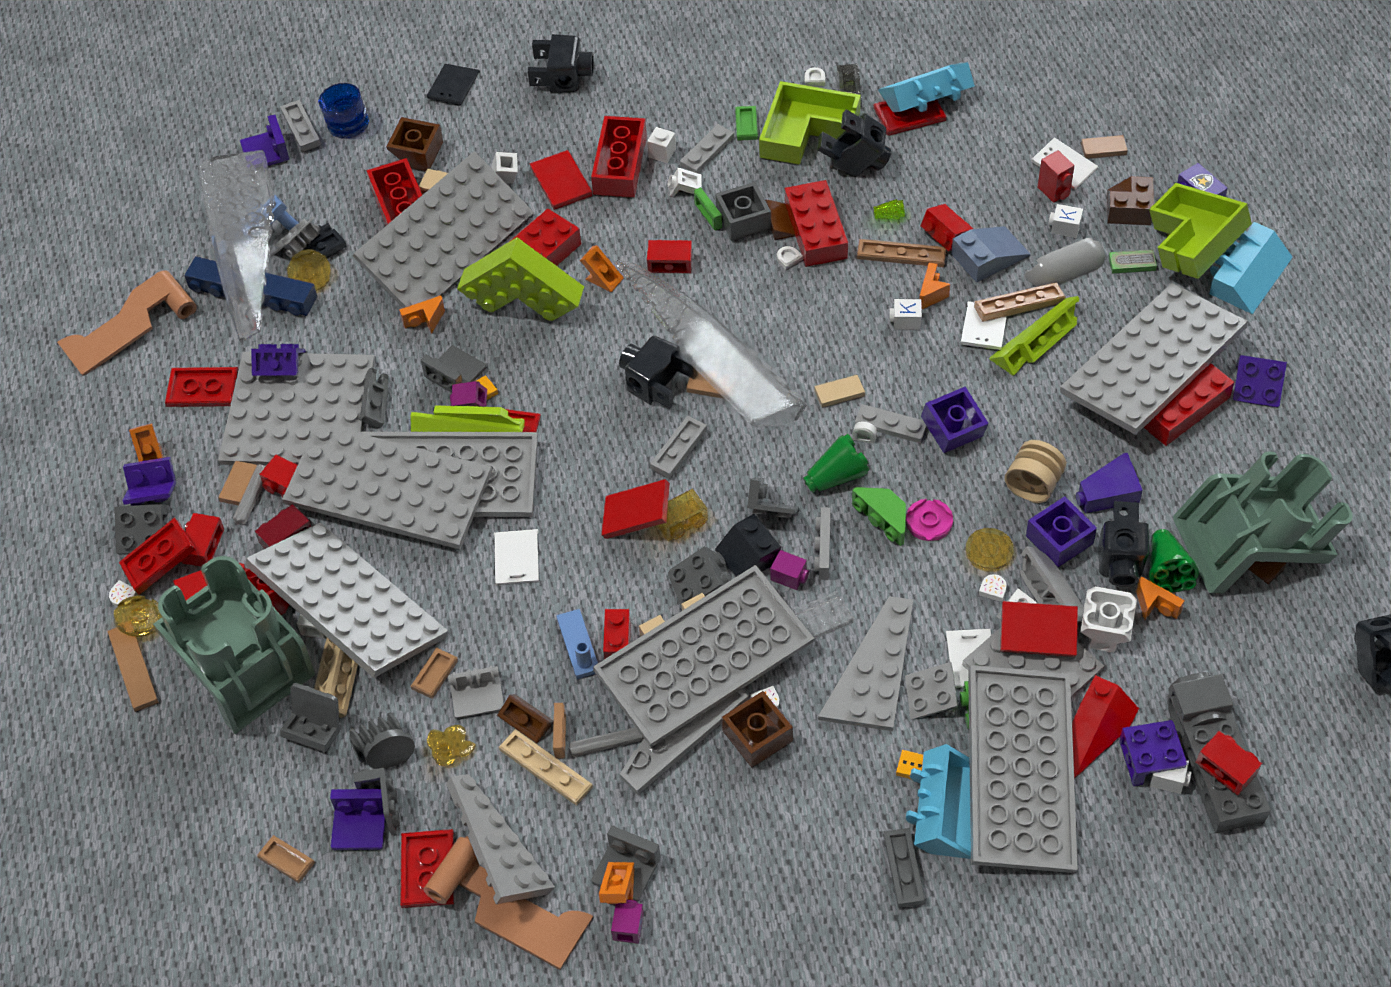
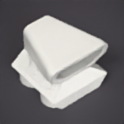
M1096 586L1087 590L1080 632L1089 638L1091 649L1114 653L1119 643L1131 641L1137 601L1131 593Z

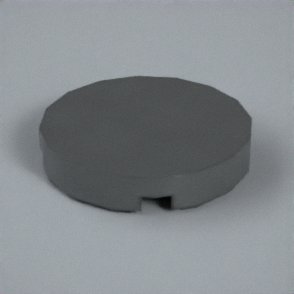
M401 729L386 730L373 737L374 741L371 744L369 742L366 744L364 755L368 765L373 769H388L408 760L414 752L415 744L411 734L408 732L404 733Z

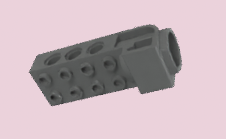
M1202 672L1178 678L1168 688V710L1170 718L1174 722L1186 760L1189 761L1190 771L1214 832L1220 833L1264 823L1271 810L1257 775L1239 795H1236L1195 763L1200 751L1218 731L1224 735L1231 736L1237 745L1247 751L1232 714L1233 701L1222 674L1210 676L1208 672Z

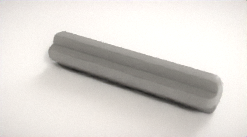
M259 464L255 468L234 514L233 519L236 524L245 525L263 487L259 474L266 467L265 465Z
M634 727L571 742L570 751L572 756L576 757L640 742L644 738Z

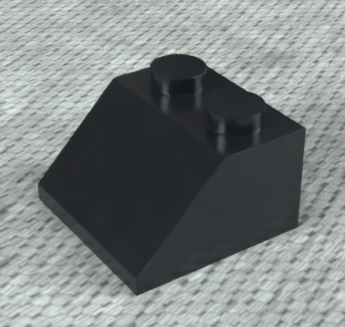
M755 514L734 524L715 548L716 553L719 552L723 556L725 564L735 577L754 565L761 572L767 570L772 566L781 550V546Z

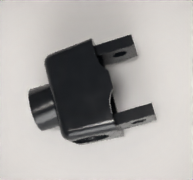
M552 34L551 40H532L534 59H548L547 67H528L530 86L549 87L550 92H575L579 88L580 76H593L594 54L593 52L581 51L580 38L578 36Z
M846 109L842 114L841 129L845 131L837 139L824 132L819 135L817 151L832 158V165L853 176H859L869 166L878 171L883 169L891 156V149L885 146L886 127L866 113L859 117Z
M651 336L641 348L634 344H629L625 347L619 359V367L625 370L627 390L650 405L653 401H656L669 409L674 404L673 390L667 388L666 385L676 373L680 372L692 379H695L698 375L696 360L680 353V346L657 336Z
M1114 501L1113 521H1106L1100 533L1098 545L1099 573L1102 576H1109V582L1112 585L1129 587L1139 582V577L1144 571L1149 554V524L1139 522V502ZM1120 511H1126L1128 515H1121Z
M1391 614L1358 622L1356 624L1354 641L1357 646L1359 673L1374 688L1386 687L1391 692Z

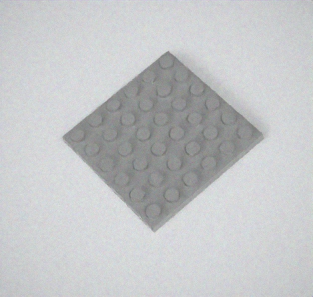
M243 352L219 454V464L234 465L235 461L266 466L275 455H279L298 465L317 423L352 432H362L364 422L359 419L365 376L369 368H374L375 356L298 353V375L252 376L251 352Z

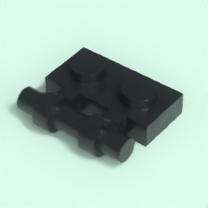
M329 223L323 226L318 225L321 229L319 235L299 253L310 267L347 247L345 240L335 229L331 228Z

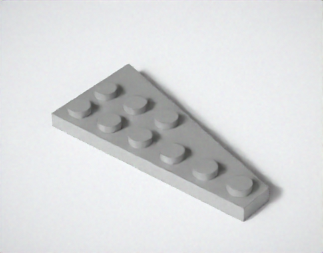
M888 597L821 710L818 720L893 731L913 599Z
M742 689L652 747L643 739L621 771V780L639 795L722 724V716L749 700L748 695Z
M469 774L451 776L446 785L455 806L462 811L463 815L460 819L463 825L469 828L468 838L479 865L486 869L488 874L486 882L489 887H493L496 893L493 897L495 904L547 895L552 892L555 886L548 878V875L536 863L532 854L527 851L518 836L510 829L503 816L497 812L489 798L477 786L476 781Z

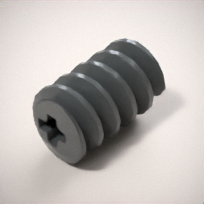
M391 712L387 713V721L381 716L378 717V725L372 720L368 721V730L363 724L359 725V733L353 728L350 729L349 740L358 760H360V752L364 753L366 744L368 742L371 744L374 741L373 737L377 734L391 729L402 730L399 721Z

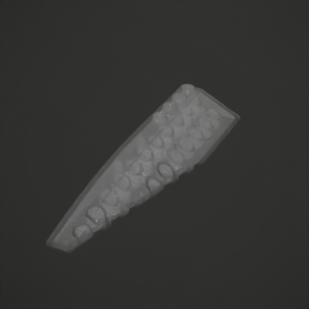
M263 150L219 155L203 161L198 166L214 256L229 311L240 342L261 332L263 315L261 304L265 298L262 291L267 281L264 274L268 271L271 246L268 240L272 237L270 224L274 221L272 209L275 208L276 204L267 160Z
M616 261V266L626 279L634 282L632 287L635 291L643 293L642 300L645 304L652 305L651 312L664 329L674 334L672 337L674 342L684 347L682 350L683 354L688 358L692 357L693 361L691 364L752 426L792 427L795 425L807 405L801 400L802 397L799 393L791 390L786 385L787 382L772 371L773 369L769 364L762 362L758 358L757 352L748 348L718 319L676 287L633 262Z

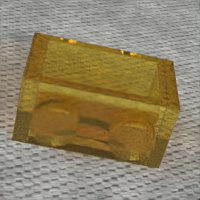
M692 488L668 501L667 521L656 526L667 541L673 538L679 539L688 530L700 528L708 521L707 507Z

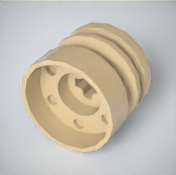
M1040 440L1026 441L1007 470L1005 483L1015 495L1033 503L1046 502L1052 495L1056 483L1064 473L1067 462L1064 455L1049 443Z

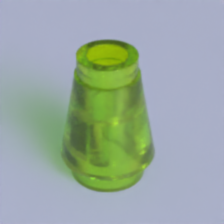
M894 199L873 206L875 219L900 220V217H905L903 200Z

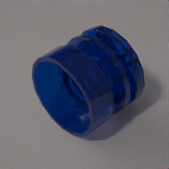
M338 83L331 85L321 93L318 100L328 131L337 138H351L359 135L367 128L369 116L360 90L355 85Z

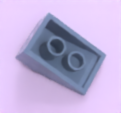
M1003 226L971 229L953 238L951 255L977 283L1030 256V253Z

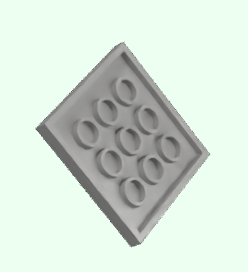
M1001 628L970 653L962 662V665L967 670L970 665L1070 674L1071 698L1104 669V665L1078 642L1077 655L1075 657L1000 652Z

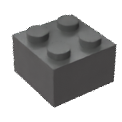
M756 182L715 194L716 208L722 214V224L731 241L771 229V210Z

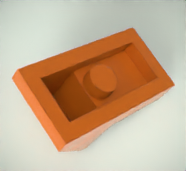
M597 245L592 246L580 260L590 272V275L585 280L609 292H612L624 278Z
M928 263L919 297L921 299V309L949 297L950 284L939 282L940 273H937V264Z
M440 295L399 309L405 328L417 327L421 323L426 322L432 334L443 316L445 308Z
M153 423L129 430L139 462L163 458L161 445L158 443Z
M1140 577L1136 594L1144 620L1147 619L1154 607L1158 608L1163 615L1172 616L1177 619L1182 612L1185 600L1144 577Z
M608 862L599 891L600 903L618 904L626 903L627 900H633L634 862Z

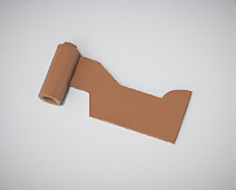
M160 271L133 289L119 314L86 337L71 335L59 340L57 343L83 376L152 330L148 311L165 300L180 319H185L194 314L197 306L169 271Z
M468 836L465 838L459 837L424 887V892L440 904H446L458 885L480 896L475 917L477 925L561 970L592 920L593 915L582 911H567L557 917L526 899L495 904L493 897L496 893L493 887H489L486 882V877L488 876L486 869L479 865Z

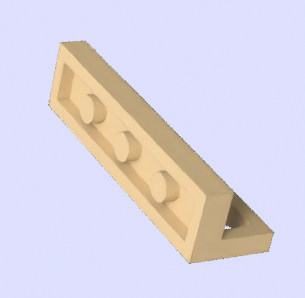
M326 638L314 689L335 696L338 699L339 718H343L347 714L358 664L329 638Z

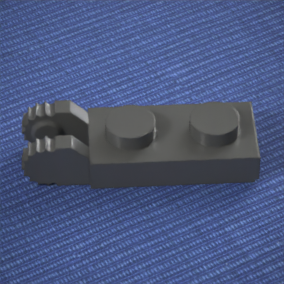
M371 367L365 376L359 420L373 427L381 428L385 419L389 376L382 373L378 381L375 382L377 370Z

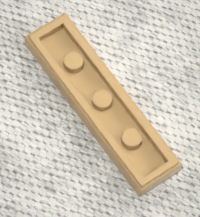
M516 729L499 746L501 752L576 806L593 788L592 783Z

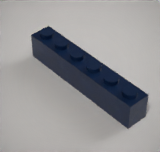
M196 256L184 275L188 288L194 292L203 291L215 297H228L236 302L241 300L249 302L253 306H266L274 311H288L295 316L299 314L307 316L318 297L313 283Z

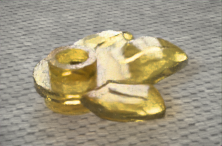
M452 725L446 728L444 732L432 729L427 736V746L432 749V758L441 766L452 764L457 757L468 756L473 752L476 744L465 740L466 731L461 725Z

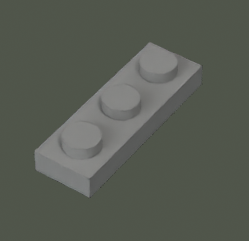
M300 100L280 106L281 112L301 152L321 145L320 139Z
M717 124L680 160V166L691 172L699 173L734 138V132Z
M864 404L861 405L855 420V424L858 422H868L876 427L877 432L917 443L922 442L927 429L923 420Z
M687 416L650 463V469L670 479L706 433L707 425Z
M821 507V517H816V531H820V537L815 536V551H820V556L815 557L814 571H819V580H829L830 508Z

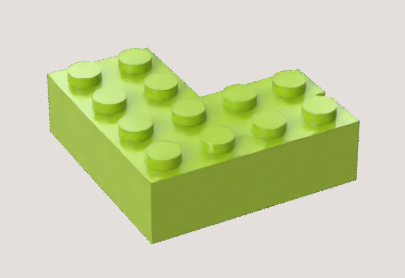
M780 81L759 139V157L800 165L810 135L819 136L824 132L837 139L845 131L841 129L843 112L847 109L857 116L860 115L861 95Z
M1175 183L1149 209L1154 229L1170 234L1157 247L1162 267L1175 272L1182 271V274L1197 279L1252 224L1247 203L1179 183Z
M516 237L465 268L457 290L471 300L476 299V303L488 312H494L518 298L526 306L542 315L543 318L553 321L579 306L584 286Z

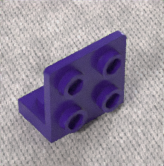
M275 114L267 116L270 125L266 126V133L240 140L249 170L290 160Z
M258 344V349H251L252 376L298 375V353H305V349L299 348V344H280V348H277V344Z
M1240 355L1236 365L1238 369L1233 400L1279 407L1287 362Z
M171 457L124 464L123 470L128 490L122 500L123 505L139 506L144 504L145 501H166L171 496L176 485Z
M1172 720L1122 728L1119 743L1133 787L1143 785L1145 777L1150 773L1186 767L1187 762Z
M331 789L330 800L335 810L331 838L332 850L383 849L386 820L383 812L381 789Z

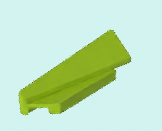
M1074 296L1064 299L1004 345L989 360L1012 376L1019 371L1026 361L1028 363L1035 362L1077 325V317L1074 316L1075 303L1079 302V297Z
M435 405L434 415L411 412L410 415L411 432H523L525 420L522 418L513 419L509 417L508 411L502 407Z

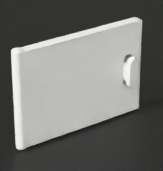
M1055 137L1031 160V162L1040 167L1042 158L1059 150L1075 165L1071 186L1074 190L1098 169L1097 165Z
M968 301L961 345L1001 350L1007 316L982 322L974 308V302Z
M538 529L494 533L496 585L539 582Z
M990 629L946 631L949 661L952 662L955 688H963L964 681H968V670L962 665V662L991 636Z

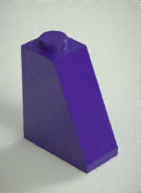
M1128 453L1121 454L1080 482L1079 491L1076 492V501L1078 506L1083 507L1085 513L1113 508L1114 501L1140 503L1143 490Z

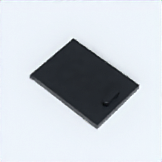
M445 63L430 88L427 98L462 105L480 70Z

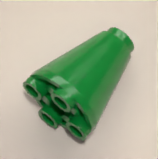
M849 434L838 437L806 472L807 475L803 477V480L812 493L817 490L818 492L827 490L868 474L869 467L867 464L869 463L862 452H856L854 448L855 443Z
M1166 529L1155 531L1152 534L1150 543L1149 580L1171 593L1193 589L1197 584L1196 579L1199 572L1195 561L1172 533Z

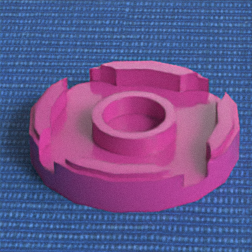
M921 499L913 503L907 510L905 521L907 529L913 536L920 540L936 541L946 537L951 531L953 515L950 508L943 502L935 499L933 501Z

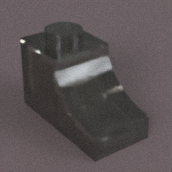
M837 65L836 82L838 91L861 95L858 65Z

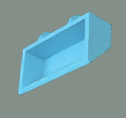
M965 62L951 64L880 88L878 91L893 112H901L912 107L920 112H924L927 110V102L945 96L950 97L954 101L959 100L961 97L960 91L975 85L969 64Z
M1256 222L1238 238L1239 243L1235 241L1229 247L1230 249H1227L1215 261L1221 268L1217 266L1210 268L1214 278L1209 294L1251 314L1254 313L1293 258L1274 230Z
M945 744L924 752L922 771L915 768L911 770L910 778L914 782L921 784L920 789H918V812L907 811L906 821L916 825L914 845L929 854L971 859L969 757Z

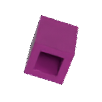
M477 381L453 384L450 395L451 406L486 407L487 388Z
M782 550L779 551L770 568L771 581L795 590L798 589L801 583L805 584L809 575L806 559Z
M634 900L615 904L611 928L613 941L639 944L644 917L643 904H639Z

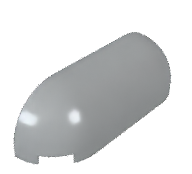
M1092 238L1080 240L1036 260L1038 264L1031 271L1027 270L1024 276L1030 283L1038 287L1056 282L1058 285L1100 268L1105 260L1104 248L1099 241H1093Z
M1026 546L1021 554L1024 557L1022 562L1023 570H1020V574L1039 604L1078 606L1077 624L1081 623L1084 607L1055 563L1042 551Z

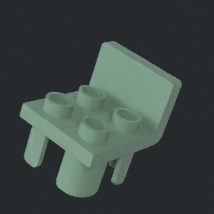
M1265 452L1244 475L1218 473L1207 478L1174 514V523L1191 557L1195 561L1199 574L1209 593H1225L1255 561L1329 564L1338 555L1331 541L1352 521V512L1347 503L1339 502L1319 521L1310 502L1332 480L1329 469L1321 460L1309 454H1299L1276 477H1272L1269 469L1278 460V456L1275 452Z
M220 556L211 559L202 566L201 571L207 586L189 599L185 600L182 590L178 586H173L163 593L158 603V609L162 618L153 623L157 633L215 698L224 722L236 734L291 693L290 688L294 683L304 684L315 676V672L303 640L275 610L266 592L262 589L258 591L248 580L243 567L235 559Z

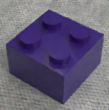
M966 386L925 403L921 418L943 454L983 437L989 424Z
M1064 496L1028 520L1026 537L1040 551L1046 554L1058 568L1094 544L1097 527Z

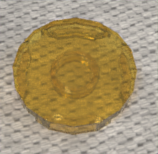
M309 249L300 251L291 258L287 267L288 278L313 283L315 290L318 291L324 288L330 281L331 267L323 254Z
M983 528L976 530L969 536L966 542V557L979 570L995 572L1009 565L1014 553L1013 543L1007 534L998 529Z
M145 596L128 597L122 600L116 610H114L115 626L120 632L128 636L143 637L155 633L156 629L153 623L162 618L158 609V602L152 598L151 600L146 599Z

